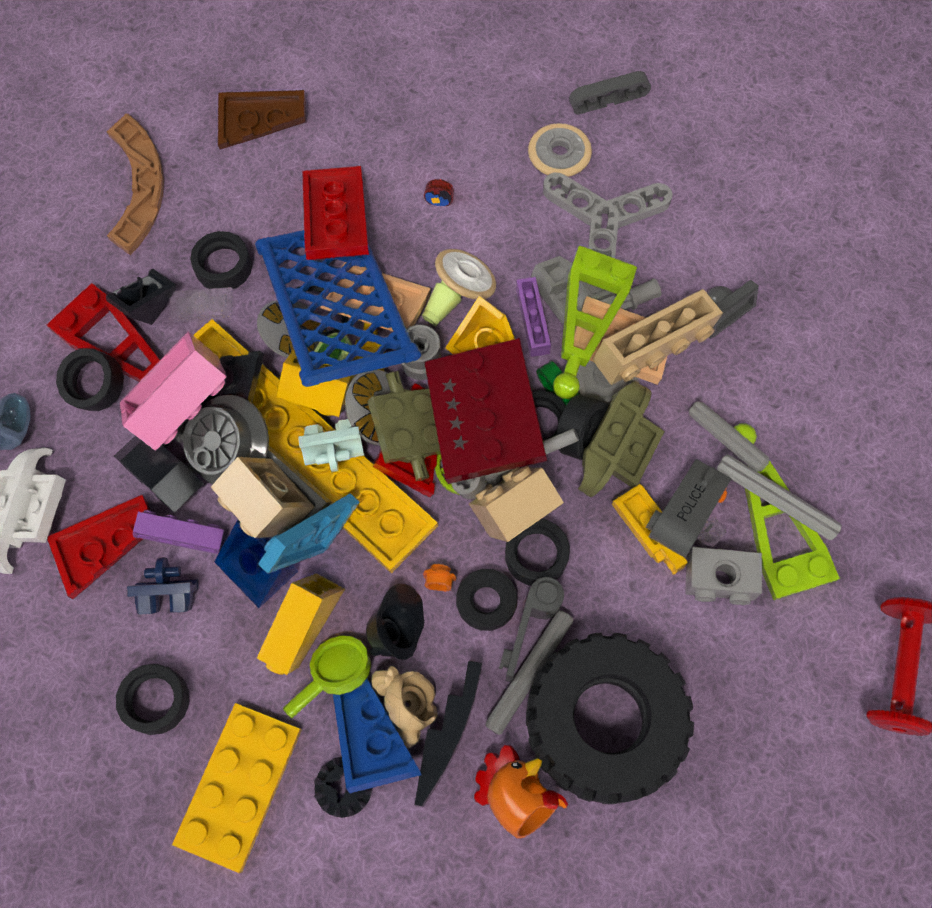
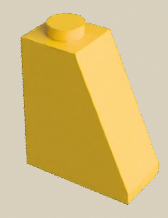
M317 573L292 582L257 659L266 663L267 669L280 675H288L298 669L345 588Z

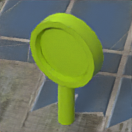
M337 636L319 645L310 661V673L314 680L283 707L285 713L292 719L322 691L328 694L341 695L352 692L361 686L368 677L371 668L370 655L364 644L352 636Z

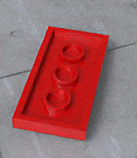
M361 166L302 171L306 259L369 255Z

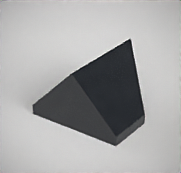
M151 269L148 271L147 276L143 278L137 277L136 281L109 293L106 296V301L128 317L152 325L175 291L176 284L155 269Z

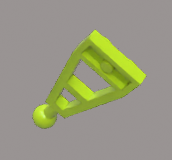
M580 245L575 253L567 281L561 358L568 361L564 373L558 375L553 383L555 394L562 399L573 398L578 393L580 384L576 376L579 366L585 367L599 345L629 294L637 269L634 265ZM579 280L617 294L603 320L577 310ZM575 326L594 333L585 350L574 346Z
M741 423L733 427L754 445L757 434L751 425ZM770 461L761 472L757 471L789 491ZM745 488L757 553H762V574L773 600L826 585L840 579L829 551L818 533L791 516L789 517L812 552L773 563L764 519L785 512L772 504L762 507L760 497Z

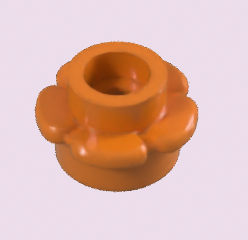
M433 564L430 569L423 572L425 578L424 586L429 590L450 591L452 589V582L456 581V575L450 573L451 568L446 565Z

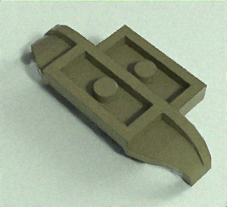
M634 381L612 396L613 400L589 445L584 449L582 462L583 480L578 490L590 498L595 496L605 486L612 475L631 488L639 484L665 432L643 417L651 399L652 392L650 389Z

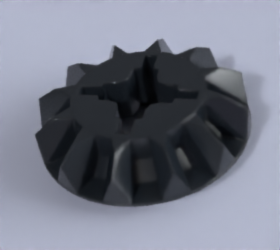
M337 757L321 766L314 780V797L323 811L334 817L345 818L359 813L367 805L372 794V788L354 793L345 792L340 803H338V790L328 785V782L341 781L342 776H344L342 757Z

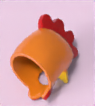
M504 745L501 748L500 755L497 753L486 754L484 762L487 770H479L476 773L475 780L480 785V790L474 794L475 802L482 806L490 805L492 813L499 823L517 839L524 838L540 828L551 817L558 806L565 809L569 805L562 795L553 790L545 789L540 783L538 771L542 760L521 761L518 753L511 745Z

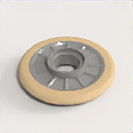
M557 123L539 129L532 136L528 146V154L532 164L540 172L546 175L556 172L570 177L581 172L588 165L592 155V148L588 137L580 129L572 125ZM556 146H563L568 152L558 155L552 149Z

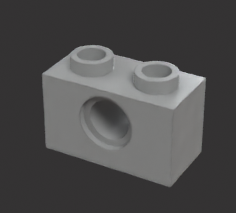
M692 547L686 556L688 561L686 564V595H695V600L701 602H713L718 597L729 598V603L734 605H749L751 601H754L762 594V553ZM716 571L725 572L729 576L730 584L719 582L716 578Z

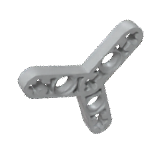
M556 172L546 176L543 184V194L549 201L590 226L588 249L615 258L618 228L664 212L670 206L673 195L667 185L655 183L606 201L568 176ZM558 184L562 185V186H561V189H560V188H557V189H555V190H552V189H551V185H552V186H557ZM656 194L658 197H664L663 201L660 202L658 198L653 199V195ZM582 198L588 202V205L578 208L572 201ZM629 203L638 206L639 211L629 213L624 209V205ZM602 214H608L606 228H601ZM603 238L609 241L610 246L606 249H601L594 244V241Z

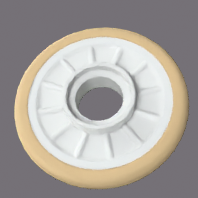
M447 249L437 255L435 260L436 271L442 281L453 291L475 300L479 296L487 299L494 294L496 290L495 277L487 265L480 259L458 249Z

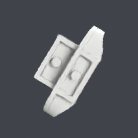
M35 448L26 450L11 462L7 470H0V573L12 574L14 567L7 560L9 547L21 548L22 542L46 543L66 479L58 475H45V473L35 469L39 458L51 456L52 449Z

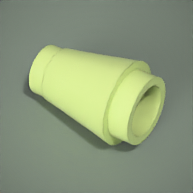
M443 281L436 283L422 318L437 326L462 301L460 298L462 295L453 291Z

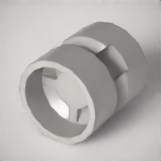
M426 325L410 326L407 328L412 343L417 344L421 357L416 361L401 363V366L408 377L415 380H426L427 375L424 362L441 358L440 339L438 334Z

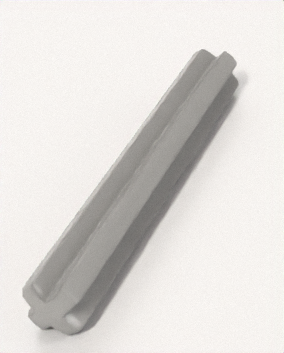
M726 454L718 464L717 470L732 478L736 483L828 540H833L839 534L842 527L841 523L731 455Z
M561 610L555 614L487 719L486 727L495 734L500 735L503 733L531 689L538 672L554 653L572 625L573 618L569 614Z

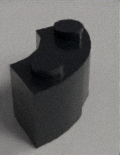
M134 436L114 457L175 513L203 485L196 477L200 472L193 468L187 459L182 462L166 449L169 443L166 445L162 444L155 451L137 436Z

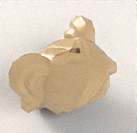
M389 666L388 670L376 671L372 675L373 690L377 695L385 696L384 704L387 712H389L390 719L398 727L397 732L406 748H411L420 739L421 730L432 724L438 716L437 707L432 704L435 698V690L432 683L419 672L412 671L399 674L394 666Z

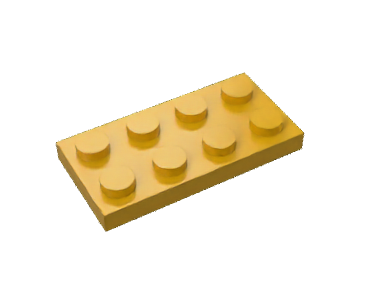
M235 703L172 845L232 871L242 873L302 730Z

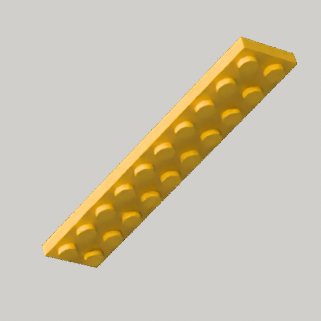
M213 319L194 334L219 359L229 355L234 357L248 355V351ZM262 364L253 404L261 412L266 422L269 445L331 501V504L350 493L360 502L342 528L392 574L438 527V522L385 474L373 468V464L365 456L338 461L339 471L331 472L329 463L305 465L298 436H304L305 427L318 424L322 426L324 432L334 431L335 429L312 408L291 405L286 400L277 398L280 380Z

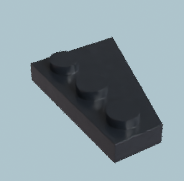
M254 351L248 352V355L220 357V362L227 376L224 379L225 384L216 395H209L201 405L203 406L211 399L222 395L240 396L253 403L264 353Z

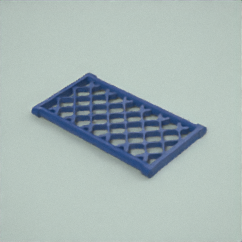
M304 230L266 237L256 241L255 246L258 254L263 257L301 368L299 376L303 386L310 387L327 381L401 363L416 361L421 357L417 344L412 343L369 243V255L326 258L322 262L307 260L306 254L299 256L292 253L297 247L305 248ZM335 259L347 262L342 268L329 266ZM285 260L298 262L291 269L279 268V264ZM304 266L316 269L311 275L299 273ZM352 266L366 267L367 269L360 275L347 272ZM324 272L336 275L329 282L317 279ZM293 279L305 282L298 289L286 288L285 285ZM341 279H348L354 282L350 288L337 286ZM362 285L374 286L375 288L369 295L355 292ZM310 286L324 288L319 295H312L306 292ZM331 292L344 295L338 302L325 299ZM300 299L313 302L307 309L293 308V304ZM349 299L363 302L358 309L344 306ZM319 306L332 309L327 316L313 313ZM369 306H383L384 309L377 316L364 313ZM338 313L352 316L347 323L333 320ZM307 320L321 323L313 331L301 330L300 325L304 324ZM358 320L372 323L367 330L352 327ZM327 327L341 330L334 338L321 335ZM378 327L392 328L393 330L385 338L373 334ZM347 334L361 337L355 345L341 342ZM317 341L329 345L322 353L309 352L308 347ZM367 341L381 345L374 353L361 349ZM335 349L349 352L344 360L329 357ZM386 349H395V351L384 353ZM356 356L363 357L362 359L352 361V359ZM323 364L332 365V366L320 368L321 365H323Z

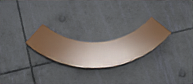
M126 113L106 132L123 149L130 161L133 194L130 205L126 207L122 217L107 234V237L131 256L141 245L156 221L163 198L164 177L160 157L149 135L134 118Z

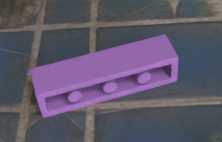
M536 277L518 279L516 281V292L530 357L550 354L551 343Z
M144 510V512H138L133 537L218 554L224 530L215 524L205 526L200 525L195 520L187 519L186 521H181L176 516L165 515V517L157 516L153 511Z

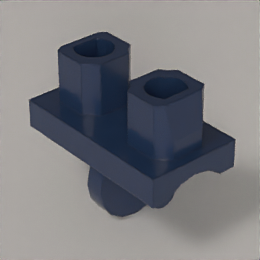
M159 557L156 560L155 568H145L144 570L145 578H156V582H139L135 585L127 586V596H135L138 615L159 612V595L168 594L170 612H187L192 609L193 592L198 590V579L170 581V577L181 576V567H170L166 557Z

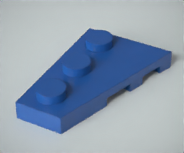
M367 678L361 686L352 692L341 695L333 694L345 783L349 793L422 775Z

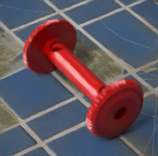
M909 597L890 598L881 604V611L888 616L901 619L890 711L870 710L867 711L866 717L871 724L885 730L901 734L926 736L932 733V722L913 716L923 625L932 624V602Z

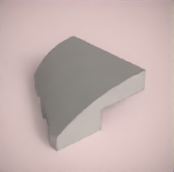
M558 256L536 264L531 277H536L539 294L562 325H564L567 281L572 263ZM579 280L577 310L581 311L586 296L601 301L613 296L615 293Z

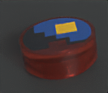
M434 179L426 184L424 199L428 204L447 207L453 202L454 188L449 182L442 179Z

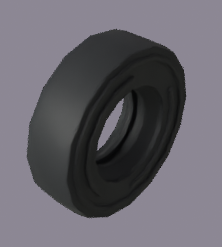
M480 569L470 573L461 581L457 590L456 606L461 618L469 626L480 631H493L503 627L512 619L517 608V592L513 582L505 574L494 569ZM490 587L499 594L500 604L494 611L482 612L475 607L473 597L479 589Z

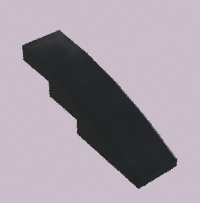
M468 661L463 696L448 694L442 731L427 729L420 769L422 775L419 776L415 806L424 807L445 775L456 753L474 706L482 663Z

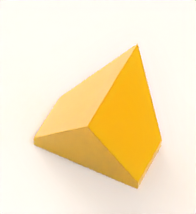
M479 296L445 349L452 354H457L514 340L515 338L506 315L482 296Z

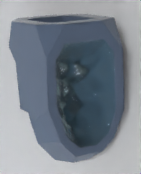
M16 393L0 398V450H12L19 446L29 426L31 418L29 404L25 397Z

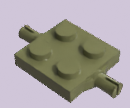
M399 371L395 373L390 372L385 376L391 392L385 395L372 396L367 401L384 462L402 461L411 463L415 480L422 481L429 478L424 459L431 455L441 454L429 389L405 390L402 386Z

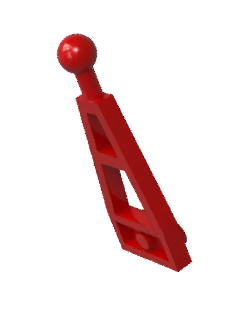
M91 283L46 325L75 350L92 348L114 357L120 364L124 375L140 382L160 359L124 313L107 302V295ZM109 311L129 335L110 354L80 339ZM137 348L141 350L151 363L144 371L124 362Z

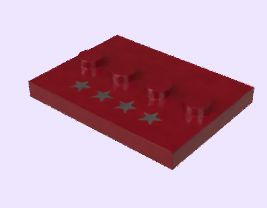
M520 338L424 362L447 484L547 461Z

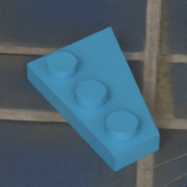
M350 493L284 533L275 535L265 545L264 550L266 553L258 565L267 573H271L324 553L360 502Z

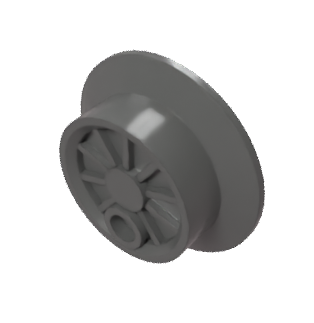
M222 395L211 399L202 406L193 419L188 421L184 430L183 447L187 460L212 485L237 457L266 458L268 453L269 435L266 422L258 408L249 400L240 396Z

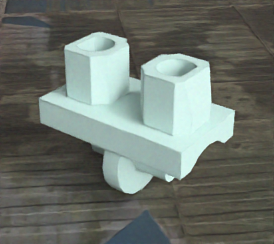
M348 419L338 421L335 424L336 430L324 432L322 426L318 424L306 426L304 436H298L305 465L329 463L331 472L339 471L338 461L364 456L359 427H352Z

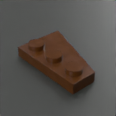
M304 90L218 93V147L220 150L306 122V94Z

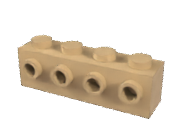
M702 289L604 339L593 358V362L611 385L622 379L624 382L630 381L640 373L641 369L647 366L650 369L654 368L667 355L671 353L678 355L686 350L695 340L700 343L709 338L714 333L713 327L723 312L707 292Z

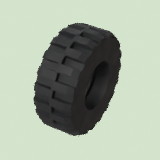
M593 633L582 640L576 638L566 643L563 649L558 652L555 651L547 659L532 685L526 711V726L528 728L530 747L535 752L537 758L542 760L540 766L542 770L556 781L555 784L564 791L568 790L577 795L579 799L602 804H618L648 796L656 792L658 788L669 782L678 772L677 768L681 762L685 761L689 753L688 742L689 738L694 734V722L690 721V711L693 710L691 696H686L682 687L686 683L680 672L675 674L668 666L671 661L662 652L659 655L655 654L649 649L651 644L641 639L634 642L628 640L626 634L613 633L612 636ZM598 684H612L624 689L633 697L640 709L642 717L640 734L636 741L626 750L616 753L598 751L590 747L581 738L576 729L574 720L576 703L584 691Z

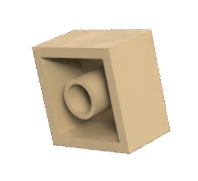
M237 457L211 486L212 490L219 496L218 502L220 505L232 512L239 519L241 529L247 535L254 538L274 537L277 534H282L299 524L314 508L313 504L278 465L268 458Z
M525 466L503 473V480L494 487L492 484L486 485L482 491L475 495L476 499L470 502L469 505L490 537L509 542L564 502L543 468Z

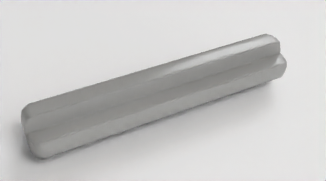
M697 401L689 410V416L750 468L761 472L768 465L770 459L767 455L705 403Z

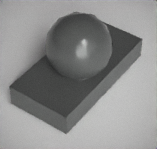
M749 280L734 292L725 286H716L707 292L723 312L713 327L715 331L709 337L710 339L714 338L756 306L759 286L755 282Z

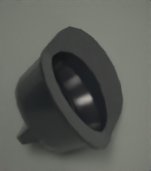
M398 583L390 587L379 609L367 622L366 635L371 645L369 654L372 656L381 655L395 657L400 660H407L413 656L424 628L425 620L423 601L411 586Z

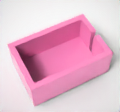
M188 331L121 400L122 425L155 451L162 444L170 443L177 435L178 427L186 419L191 420L198 414L202 407L201 403L209 395L214 396L223 388L225 384L224 379L227 376L219 357Z

